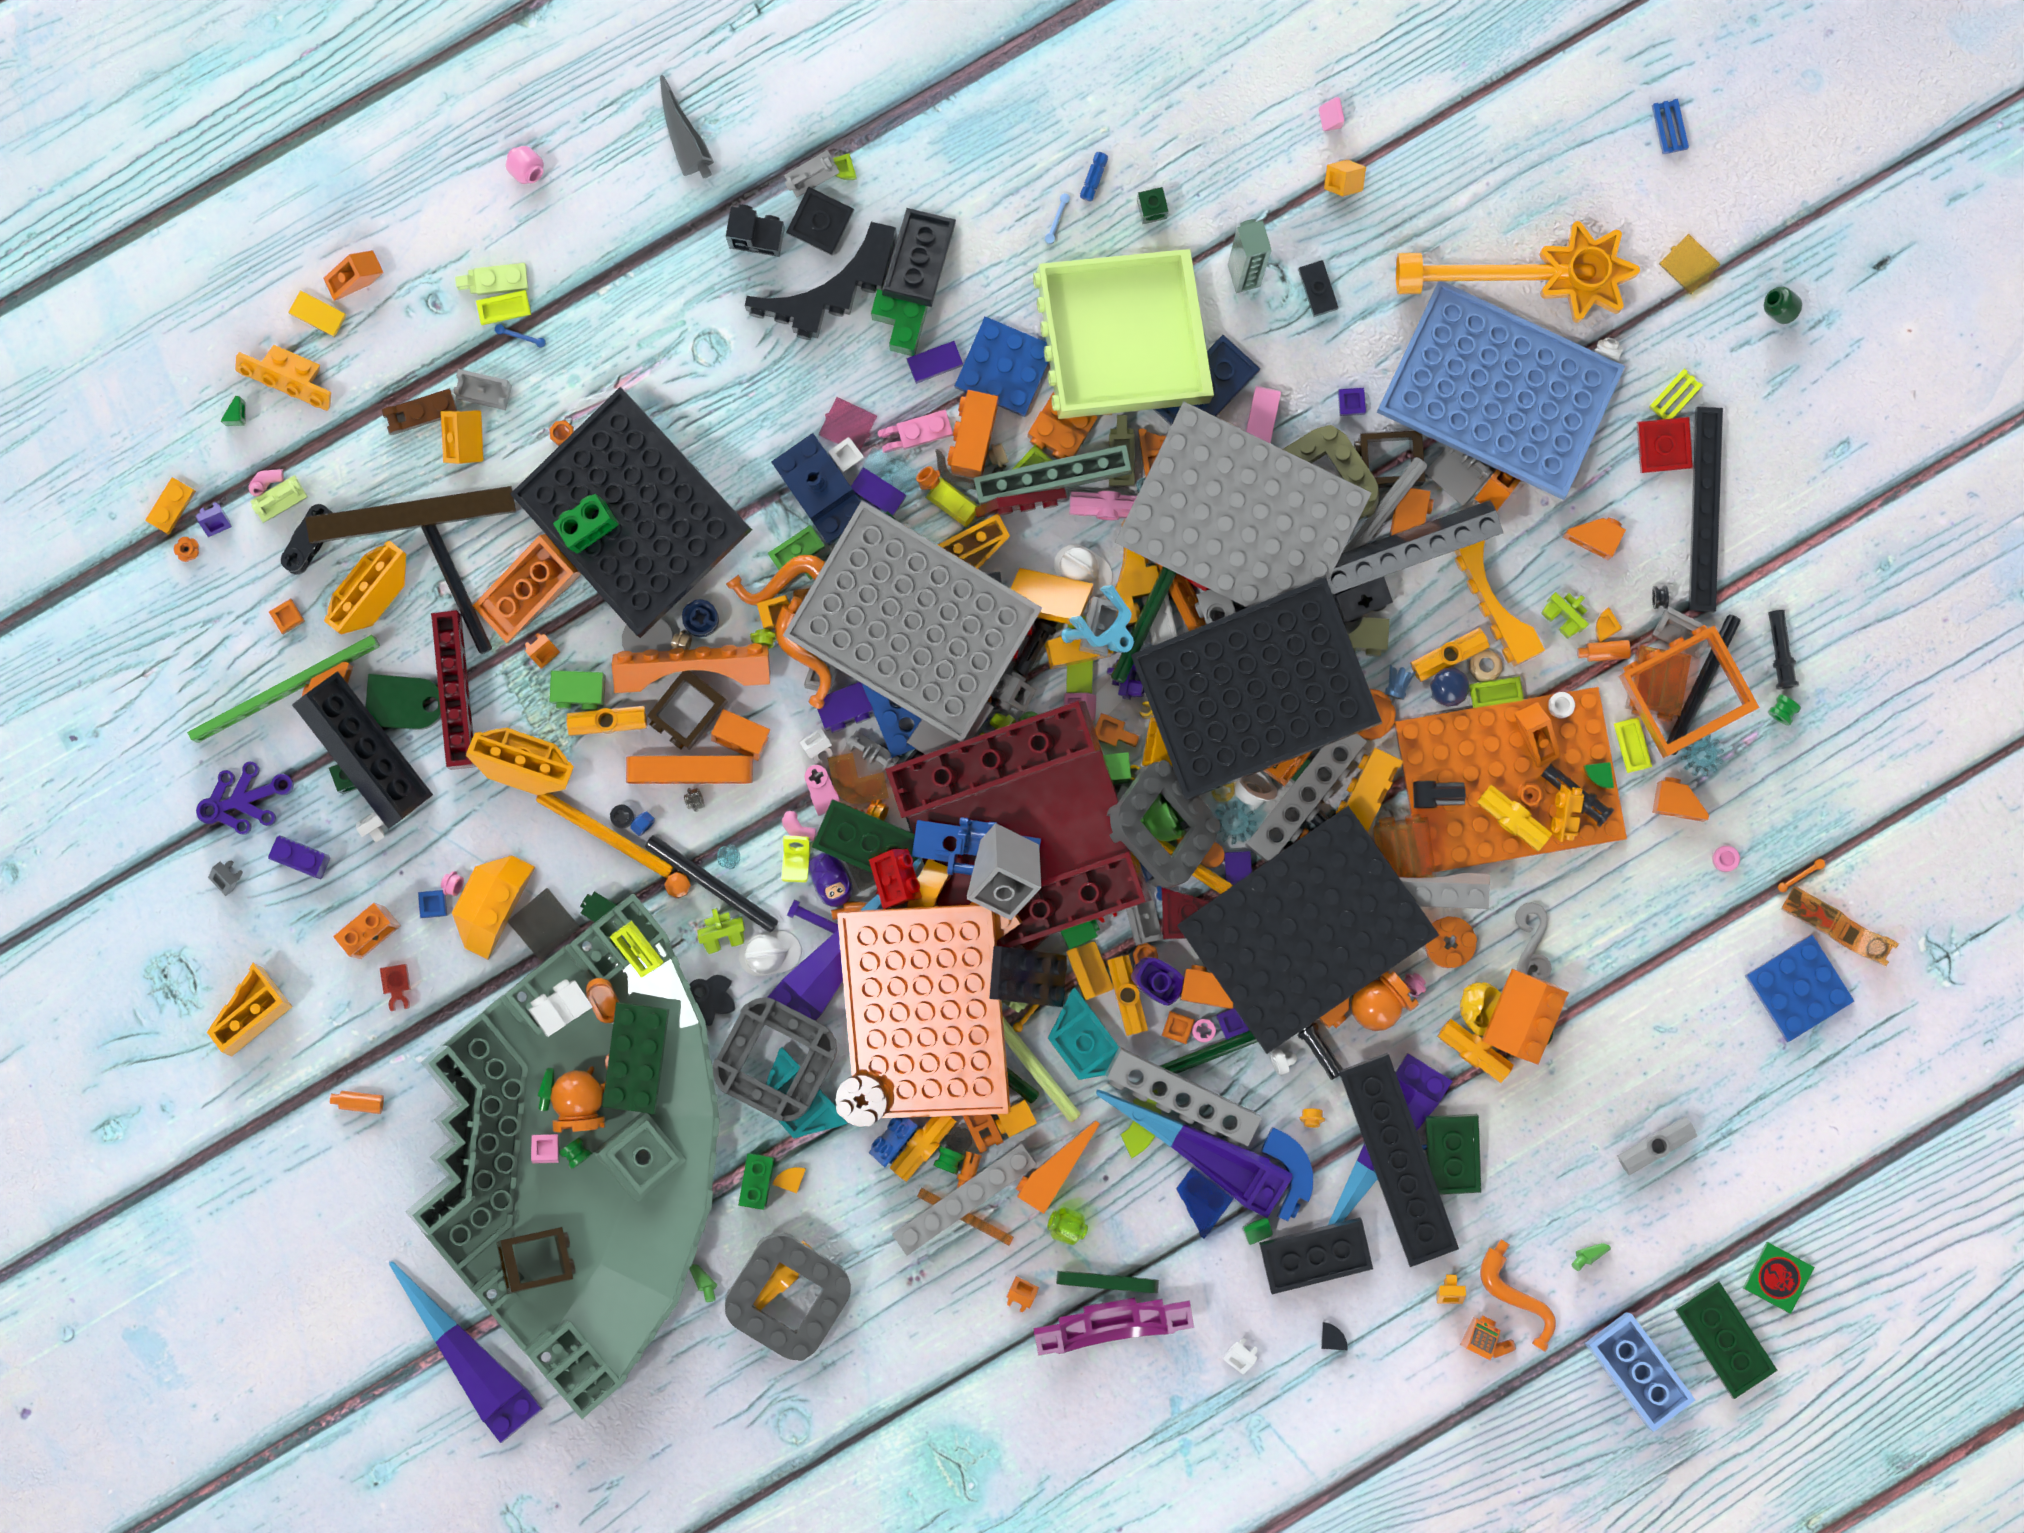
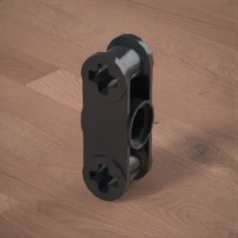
M315 504L309 508L305 517L333 512L325 505ZM305 517L294 531L289 544L281 555L282 566L294 575H300L307 570L314 556L319 552L324 543H309ZM292 558L297 559L299 564H292L290 560Z

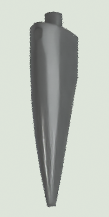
M661 75L660 86L665 120L681 171L684 176L700 171L703 179L708 178L712 175L708 166L714 163L704 140L693 128L682 111L665 77Z

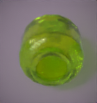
M1062 1207L1058 1211H1053L1050 1215L1047 1230L1050 1231L1052 1239L1067 1245H1075L1079 1239L1083 1240L1085 1238L1088 1225L1085 1224V1217L1082 1213Z

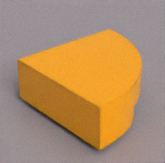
M1609 607L1600 614L1596 622L1595 632L1598 642H1602L1622 630L1621 625Z
M801 1167L786 1169L775 1178L772 1185L797 1194L806 1169Z

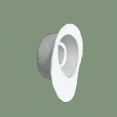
M1079 544L1063 547L1055 557L1054 569L1057 576L1093 583L1091 596L1102 594L1103 592L1100 589L1103 586L1110 585L1112 582V571L1109 564L1084 546Z
M1264 771L1240 779L1235 784L1236 796L1250 810H1256L1265 801L1274 800L1277 797V789L1269 775Z
M775 931L749 937L744 941L739 950V961L742 968L754 976H766L788 971L798 963L801 956V947L798 940L792 934L785 931Z

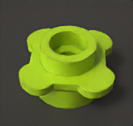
M759 629L755 633L750 634L752 643L768 645V649L774 647V642L776 641L775 632H771L769 629Z

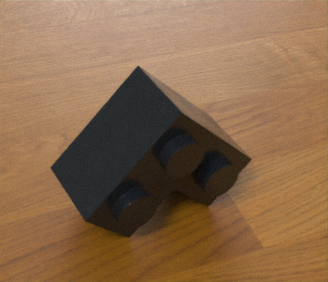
M739 204L738 207L731 206L726 230V240L729 249L780 257L785 230L784 222L780 221L779 217L765 215V218L758 217L757 211L748 205Z

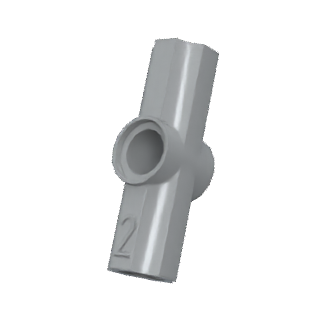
M1684 1117L1656 1134L1649 1135L1645 1140L1617 1155L1623 1169L1628 1175H1631L1657 1159L1666 1157L1671 1151L1696 1138L1697 1134L1687 1117ZM1657 1138L1663 1143V1149L1660 1153H1655L1651 1147L1652 1142Z

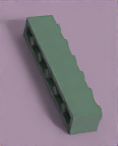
M1255 219L1246 220L1240 223V227H1237L1228 261V268L1236 294L1261 287L1272 251L1263 220L1257 222Z
M1122 445L975 477L974 481L979 504L982 505L997 497L1070 488L1130 475L1132 471L1127 447Z

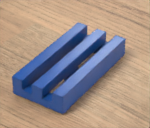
M1673 99L1670 102L1663 101V103L1659 104L1653 103L1652 110L1662 155L1687 150L1689 145L1678 99ZM1671 107L1673 108V113H1674L1675 122H1676V126H1677V131H1678V135H1679V140H1680V144H1681V145H1679V146H1678V143H1677V138H1676L1675 129H1674V125H1673V120H1672V116H1671V111H1670V108H1671ZM1661 109H1664L1672 147L1669 148L1660 113Z

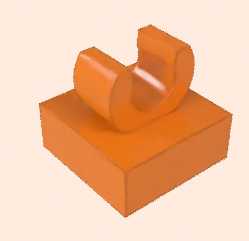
M537 633L535 636L538 639L531 645L527 642L525 644L527 649L524 651L542 669L560 651L545 634Z
M1016 1276L1006 1296L1008 1298L1007 1305L1011 1306L1012 1302L1015 1301L1022 1305L1020 1312H1024L1026 1307L1030 1309L1039 1287Z

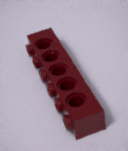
M457 610L431 613L446 767L450 770L474 768L476 766L466 756L474 734L462 615Z

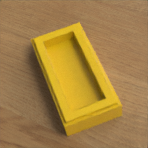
M301 290L288 311L290 315L334 338L347 316L338 309Z

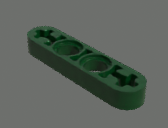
M1057 1271L1056 1284L1145 1293H1158L1159 1280L1072 1271Z

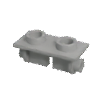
M826 150L785 174L784 176L787 180L785 184L788 190H792L797 198L806 192L808 186L814 188L837 175L840 171L829 151Z

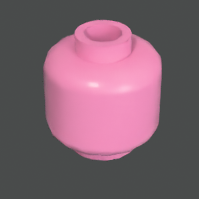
M520 146L513 148L507 155L506 170L521 184L535 183L541 178L544 171L543 160L530 147Z

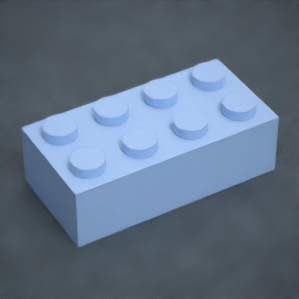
M1625 1312L1585 1342L1590 1352L1649 1430L1656 1431L1695 1401V1398L1631 1313Z

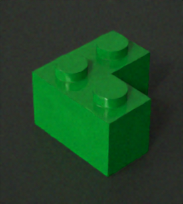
M877 289L871 310V318L874 321L894 326L889 342L890 351L909 356L916 354L928 306L883 296L882 290Z

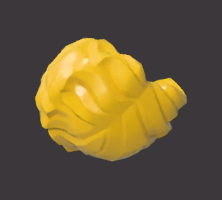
M1476 982L1468 985L1463 989V996L1460 1000L1462 1018L1468 1028H1471L1479 1036H1484L1501 995V992L1496 987L1485 982Z

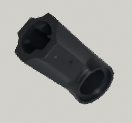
M1413 782L1414 808L1429 809L1437 808V806L1465 805L1466 790L1464 782Z

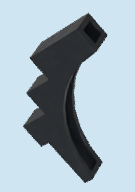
M871 221L865 240L854 258L840 273L825 284L808 292L790 297L761 298L747 296L744 305L746 311L749 312L750 316L763 319L764 316L773 317L775 322L781 324H789V321L793 322L792 330L793 333H797L796 336L805 340H811L812 337L818 338L825 309L829 310L828 313L834 316L843 317L844 314L850 315L857 286H860L862 291L868 293H876L877 289L883 290L897 234L896 227Z

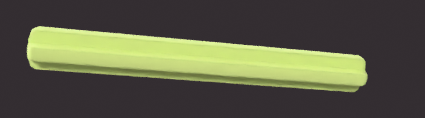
M1003 1017L1005 1042L1069 1122L1075 1121L1080 1117L1078 1109Z

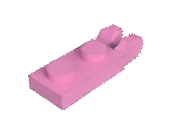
M946 409L896 424L897 426L887 427L877 432L879 438H886L897 433L900 435L901 441L887 443L882 446L883 453L902 448L906 450L953 435Z

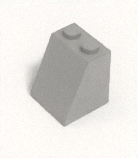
M995 823L980 840L967 899L1012 920L1041 888L1039 844Z

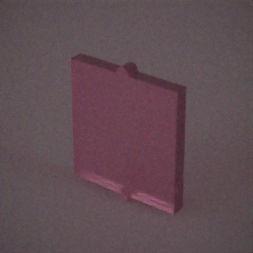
M836 397L830 412L825 414L826 420L818 435L836 444H840L849 437L858 450L861 451L866 439L871 436L870 431L877 415Z

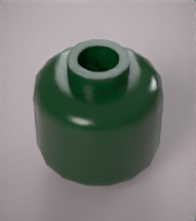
M1780 286L1767 293L1763 307L1766 314L1777 323L1789 324L1801 313L1802 300L1789 288Z

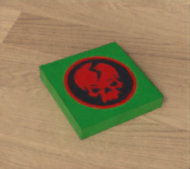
M1766 1242L1743 1289L1791 1314L1815 1267Z

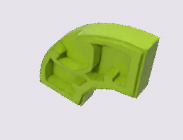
M1138 1098L1133 1100L1134 1104L1161 1114V1109L1156 1107L1157 1102L1149 1098L1146 1102ZM1134 1120L1130 1127L1120 1134L1131 1159L1143 1152L1155 1137L1154 1134Z

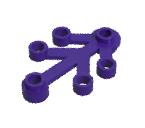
M249 761L243 765V773L231 797L221 801L226 787L231 786L235 782V775L228 770H223L218 774V782L210 798L203 799L198 803L196 808L197 817L206 824L220 821L234 828L238 834L246 835L251 831V823L246 819L238 820L224 812L235 808L258 819L261 824L271 826L276 821V815L272 811H263L249 803L275 793L288 795L294 788V782L288 775L278 774L272 779L271 784L246 792L252 778L256 777L260 771L256 763ZM250 765L255 767V772L252 774L247 773V767ZM228 773L231 777L230 781L224 783L222 777ZM286 780L288 787L285 790H281L279 785L282 781ZM212 806L214 808L213 815L208 816L206 814V809ZM269 813L272 817L271 821L265 823L263 817ZM245 822L247 829L241 832L239 824Z

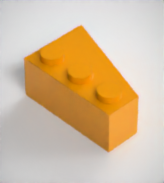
M996 514L938 545L979 569L1010 535L1002 519Z
M1376 747L1369 755L1364 754L1357 767L1362 769L1358 778L1352 777L1346 791L1350 792V795L1346 802L1341 800L1335 814L1349 805L1368 832L1382 805L1381 803L1387 790L1390 789L1392 780L1403 761Z
M252 963L249 968L250 971L242 983L238 984L235 989L236 992L228 1004L224 1005L207 1031V1034L219 1050L231 1057L293 1007L264 968L255 963Z

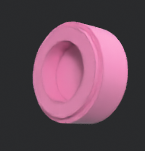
M1722 846L1713 853L1712 862L1719 871L1729 872L1736 869L1739 865L1740 855L1735 848Z

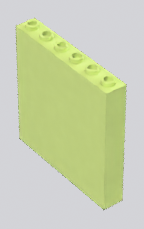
M1190 249L1039 264L1036 273H1033V284L1035 289H1039L1040 297H1037L1038 313L1043 315L1040 329L1042 337H1046L1047 346L1044 347V356L1046 362L1050 361L1051 371H1048L1049 386L1054 387L1055 395H1052L1053 411H1057L1058 419L1178 407L1182 405L1183 401L1190 405L1210 403L1214 393Z

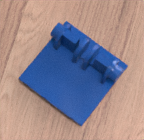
M908 1117L892 1118L888 1123V1129L872 1143L869 1154L884 1168L888 1163L892 1164L899 1154L898 1151H902L901 1147L903 1144L906 1146V1141H909L917 1132L915 1129L918 1125Z

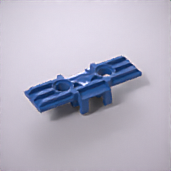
M964 817L960 818V826L917 820L912 856L948 862V875H953L954 873L972 875L974 865L956 863L958 854L977 856L980 840L995 823H998L974 821ZM947 836H953L957 839V846L954 851H948L944 847V840ZM1023 836V837H1025V838H1027V839H1029V840H1031V841H1033V842L1039 844V851H1040V844H1041V839H1040V838H1034V837Z

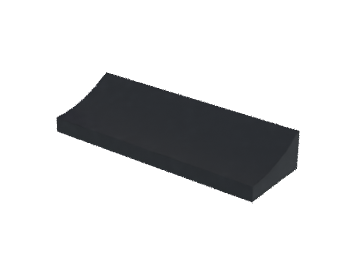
M338 671L292 704L388 829L433 796V793Z

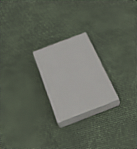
M986 702L964 741L974 737L994 708L992 704ZM922 719L907 740V743L926 755L960 743V741Z

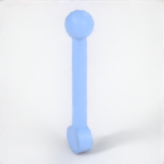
M1064 193L1060 196L1061 203L1050 233L1045 236L1047 244H1053L1055 241L1054 234L1065 204L1070 201L1068 194Z

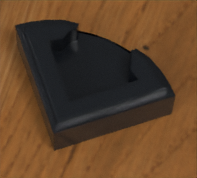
M1322 1322L1321 1349L1348 1351L1347 1340L1344 1334L1336 1326Z

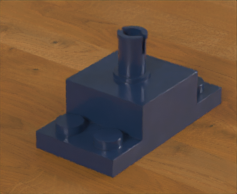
M812 433L775 458L771 463L827 544L831 545L841 537L861 501L814 433Z

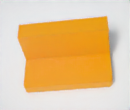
M441 411L443 463L463 464L482 462L481 411Z
M1095 942L1066 951L1085 1001L1113 990V985Z

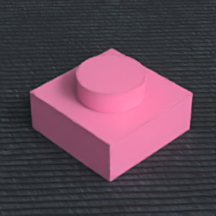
M558 1134L532 1135L531 1161L533 1164L559 1163Z

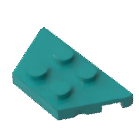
M1072 989L1048 1036V1040L1078 1080L1105 1076L1119 1046L1077 989Z
M783 1047L777 1053L766 1085L787 1094L800 1066ZM819 1089L809 1110L801 1118L795 1121L777 1120L793 1139L848 1123L837 1113L836 1106L821 1089Z

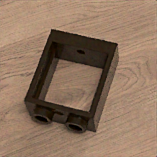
M1417 431L1362 433L1359 435L1358 441H1354V448L1368 469L1367 442L1409 440L1411 462L1416 457L1424 461L1423 437ZM1425 470L1417 479V481L1413 484V486H1421L1424 484V482L1426 481ZM1400 476L1374 478L1378 488L1392 487Z
M690 670L681 672L647 717L651 720L649 725L660 734L665 731L672 736L669 741L682 750L685 746L690 750L728 701ZM685 682L714 704L687 738L683 737L658 717Z
M562 1227L508 1238L496 1243L507 1295L573 1279L572 1274H575V1264L573 1259L568 1256L567 1248H570L569 1236L567 1232L563 1233ZM554 1236L562 1275L520 1284L512 1245Z

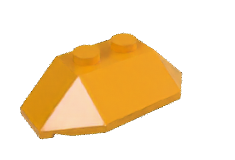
M387 541L383 546L376 547L364 554L332 594L328 606V614L325 616L324 622L341 635L373 626L405 586L406 553L392 542Z
M507 727L483 733H474L466 753L471 762L488 779L535 795L565 790L574 768L556 744Z
M512 855L475 866L452 911L465 949L489 960L535 866Z

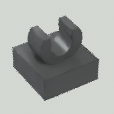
M232 860L226 862L225 865L221 861L212 867L208 876L225 896L234 890L237 881L240 880L243 874L241 870L236 874H232L229 871L234 863Z

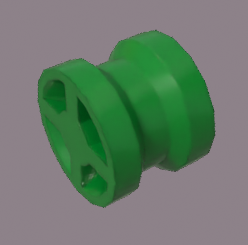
M1780 694L1776 699V705L1769 709L1768 714L1778 722L1790 726L1793 722L1792 717L1794 714L1799 713L1801 707L1792 699Z
M580 1137L559 1152L562 1157L569 1161L568 1166L571 1170L592 1155L589 1149L584 1148L582 1145L583 1140Z
M940 1146V1156L935 1160L933 1166L957 1175L959 1171L957 1166L963 1160L964 1155Z

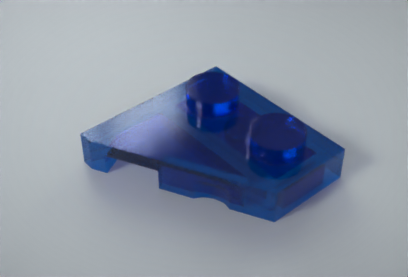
M1194 1167L1189 1169L1176 1187L1177 1192L1187 1207L1190 1217L1199 1230L1200 1236L1205 1239L1231 1204L1234 1197Z

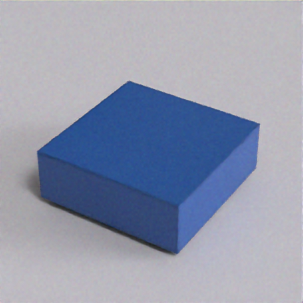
M443 890L418 892L421 919L447 916L446 895H444Z

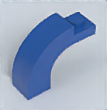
M1271 1127L1261 1151L1281 1161L1287 1171L1292 1173L1288 1193L1277 1217L1289 1221L1290 1217L1295 1218L1301 1204L1297 1203L1298 1199L1300 1198L1307 1202L1310 1200L1313 1190V1170L1310 1160L1301 1145L1288 1134Z

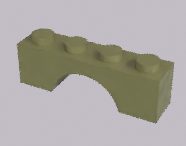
M1363 617L1359 626L1348 634L1354 650L1365 651L1366 656L1379 657L1381 653H1385L1388 650L1390 619Z

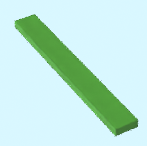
M370 635L187 733L192 741L200 743L304 688L306 684H310L311 679L342 662L351 663L376 650L380 644L376 637Z

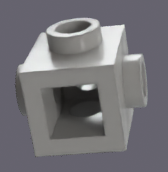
M1012 672L1010 676L1004 673L993 690L991 697L998 700L997 706L1007 711L1014 708L1025 713L1036 689L1025 683L1026 678Z

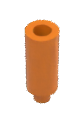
M1629 640L1587 643L1585 648H1577L1578 658H1587L1588 662L1630 659Z
M341 1090L340 1094L331 1093L330 1104L338 1105V1108L341 1110L381 1114L384 1096Z

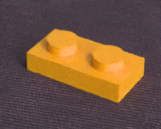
M172 477L145 521L169 535L196 491Z

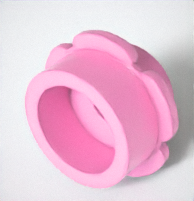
M456 871L446 874L441 881L444 895L457 896L462 890L464 878L459 876Z
M1419 974L1405 975L1403 982L1410 989V995L1418 997L1421 992H1426V987L1424 986L1426 982Z

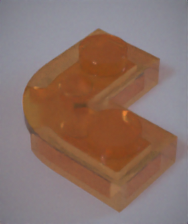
M853 752L827 758L834 789L846 802L866 804L889 799L884 772L858 778Z

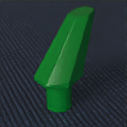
M553 1068L546 1069L538 1092V1097H540L538 1109L542 1111L549 1110L552 1087L554 1085Z

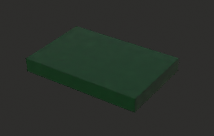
M1479 1115L1425 1116L1427 1161L1439 1194L1481 1193Z

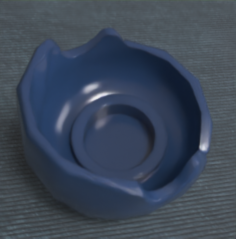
M1444 668L1439 671L1430 683L1431 698L1438 704L1446 707L1457 706L1462 703L1469 692V681L1465 673L1457 668Z

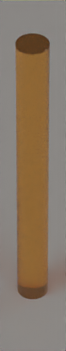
M921 1188L917 1195L918 1198L931 1205L936 1204L942 1199L924 1188ZM970 1213L959 1219L1008 1246L1014 1238L1012 1235Z

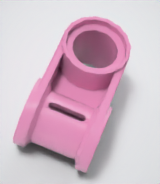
M820 765L810 766L806 770L804 777L818 816L826 813L832 799L841 801L826 769ZM814 769L818 773L823 772L824 774L820 778L821 783L819 784L809 780Z

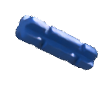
M1102 152L1095 153L1093 158L1094 164L1090 166L1084 182L1085 186H1083L1080 193L1081 199L1093 201L1095 189L1098 188L1104 172L1103 167L1106 166L1108 161V155Z

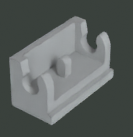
M458 369L456 375L458 383L457 387H454L456 399L506 410L512 388L508 380Z
M1093 596L1089 602L1085 622L1097 637L1108 630L1114 623L1118 609L1111 601ZM1081 639L1080 651L1107 657V644L1101 647H1093L1086 639Z
M1668 607L1664 610L1652 636L1668 644L1680 637H1683L1685 641L1693 637L1691 633L1693 630L1704 624ZM1705 639L1683 652L1698 659L1704 653L1708 641Z
M1148 889L1151 901L1126 909L1135 946L1163 940L1151 889Z

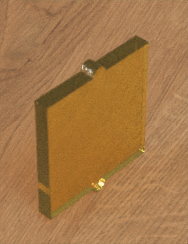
M1690 234L1677 246H1672L1671 252L1659 263L1690 295L1703 282H1708V277L1721 265Z

